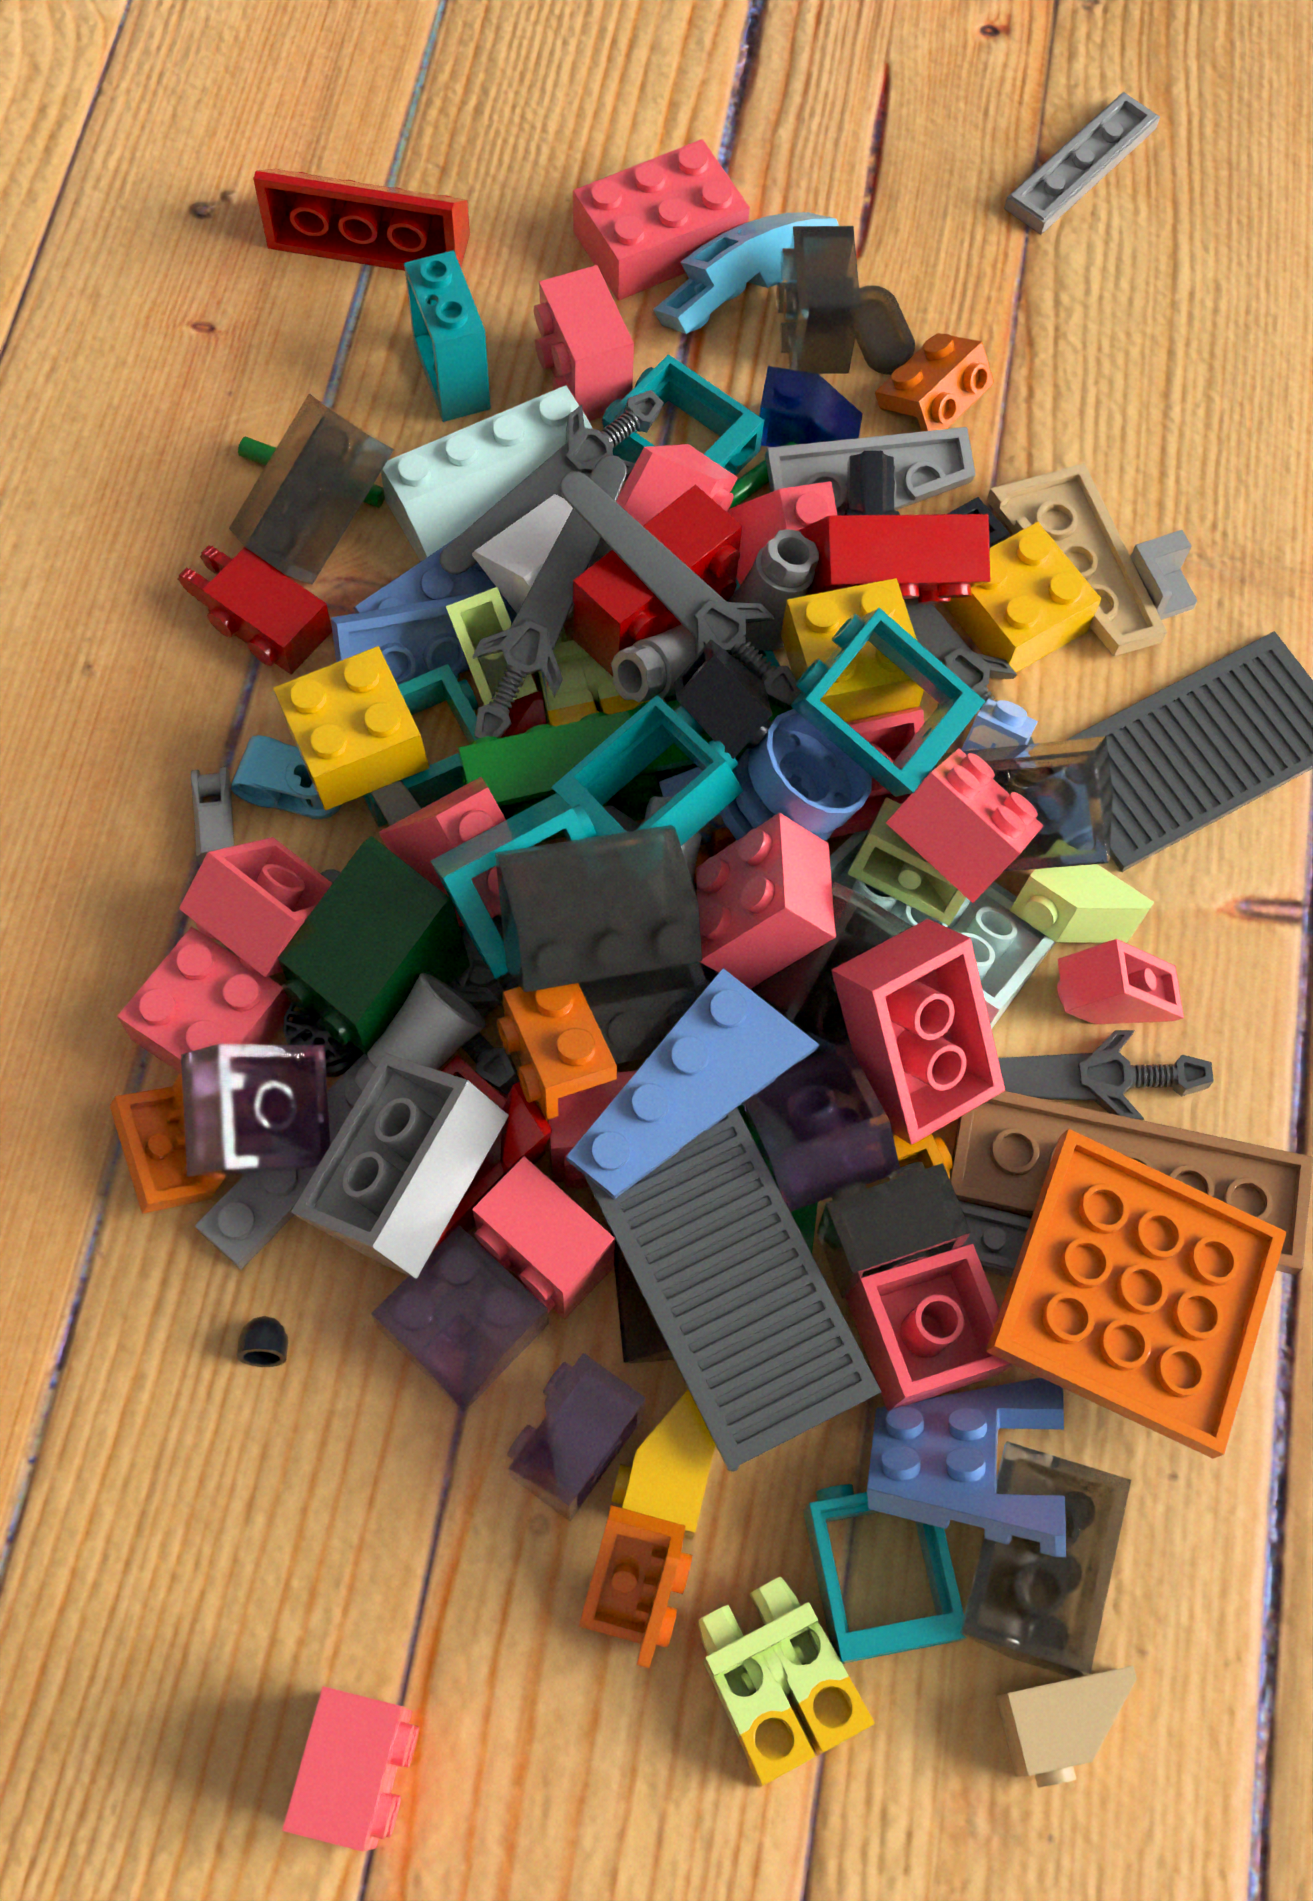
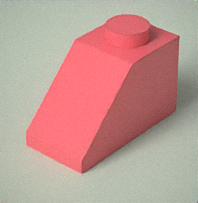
M1118 939L1057 959L1060 975L1057 991L1065 1013L1093 1024L1167 1022L1184 1018L1176 966Z

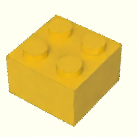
M1036 522L990 548L991 582L972 587L971 596L951 598V602L943 604L983 655L1006 660L1017 673L1087 633L1101 598L1041 524Z
M897 578L787 599L781 637L792 673L797 681L816 659L819 658L824 663L838 647L832 641L833 636L854 613L862 617L877 608H881L917 640ZM867 641L820 700L842 720L850 722L919 707L924 689Z
M379 646L273 687L286 724L325 811L429 769L421 734Z

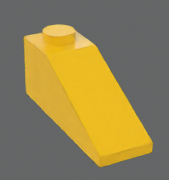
M689 1390L682 1395L636 1450L632 1467L620 1464L611 1502L622 1504L623 1509L685 1525L684 1538L693 1540L716 1445Z

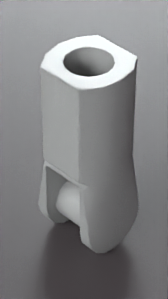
M220 767V773L200 775L199 770L191 771L196 861L200 865L208 852L234 846L232 790L228 767ZM221 795V801L204 803L203 797Z

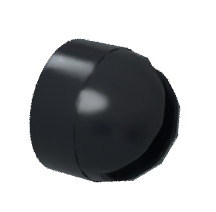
M267 1316L253 1318L243 1327L240 1334L237 1359L242 1363L257 1367H273L285 1363L288 1350V1335L285 1333L284 1327L275 1318Z

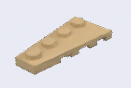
M1085 463L990 489L987 502L1013 534L1039 522L1100 596L1101 601L1090 624V628L1113 656L1162 643L1167 633L1166 628Z

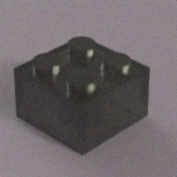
M793 226L790 248H782L781 279L786 280V282H778L776 291L777 313H784V320L786 321L780 323V353H788L790 374L849 373L861 310L854 226Z
M923 1162L911 1163L891 1172L888 1175L890 1179L888 1182L867 1188L864 1181L855 1182L841 1187L831 1194L832 1201L825 1204L817 1234L842 1298H845L863 1277L957 1249L964 1245L971 1231L943 1163L925 1169Z

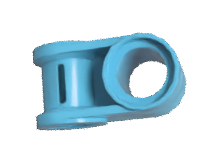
M261 735L252 736L249 739L231 783V790L236 796L260 807L277 808L304 815L311 819L328 818L339 811L342 804L329 810H324L296 746L284 744L279 740Z

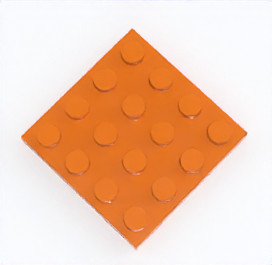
M1068 1129L1059 1137L986 1352L1212 1459L1224 1455L1287 1232Z

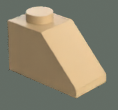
M1134 1666L997 1695L996 1699L1015 1776L1035 1775L1038 1788L1076 1780L1073 1766L1093 1762L1135 1684L1137 1677Z

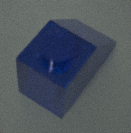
M768 366L759 417L764 419L761 446L780 447L790 441L799 445L859 438L863 413L823 377L816 373Z

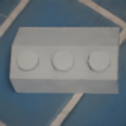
M385 1053L291 1213L367 1257L417 1279L509 1115L469 1080Z

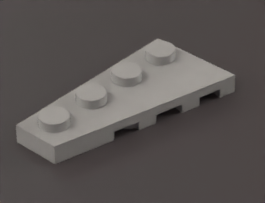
M967 427L767 448L765 454L770 492L781 488L831 481L837 515H844L845 510L848 509L847 462L849 456L860 454L863 451H883L884 454L894 457L895 511L969 484L976 475Z

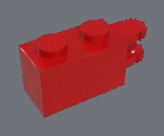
M208 545L201 552L200 558L211 572L217 574L211 581H208L187 567L179 574L178 580L183 588L208 607L209 613L207 618L215 629L229 638L233 635L237 636L248 644L252 654L267 666H272L275 663L290 675L332 633L327 604L246 547L231 559L223 552L218 551L217 548Z

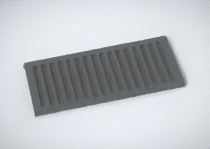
M1274 631L1041 753L1040 759L1052 775L1073 765L1110 815L1099 836L1102 839L1101 844L1121 872L1313 769V680Z
M737 1107L728 1113L725 1118L690 1141L678 1153L615 1199L584 1175L728 1471L734 1472L738 1470L741 1464L882 1392Z

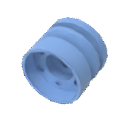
M795 709L778 715L772 721L767 734L753 749H746L738 759V765L732 771L744 791L721 811V816L736 840H739L750 830L757 828L780 812L819 838L827 841L836 828L841 827L864 805L871 793L872 776Z

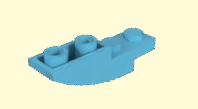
M810 212L771 215L737 226L702 245L680 263L689 279L653 310L662 326L685 334L695 331L708 322L710 314L722 303L739 296L745 290L747 282L769 288L784 281L789 276L792 267L805 256L819 251L825 245V239L840 226L836 218Z

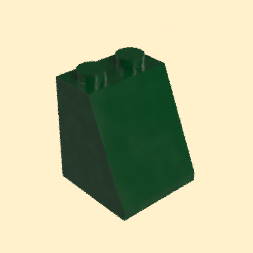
M372 836L361 844L278 957L287 980L282 987L290 1000L304 1012L310 1008L315 1010L321 1016V1022L325 1029L336 1041L342 1045L351 1041L366 1055L404 1004L420 973L432 975L449 985L470 966L452 899Z

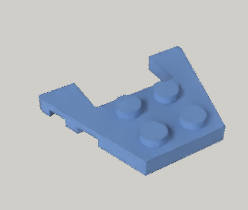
M1036 1378L933 1397L907 1406L896 1407L890 1411H887L886 1406L876 1408L867 1484L868 1508L945 1529L949 1526L950 1520L984 1528L985 1539L1008 1545L1013 1535L1040 1542V1553L1054 1557H1066L1065 1496L996 1494L998 1429L1064 1430L1063 1388L1043 1378Z

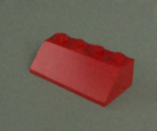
M280 169L255 171L253 180L268 249L405 271V262L454 250L460 267L462 266L470 236L468 201L465 199L404 190L397 187L391 188L360 183L353 180L311 175L304 172Z

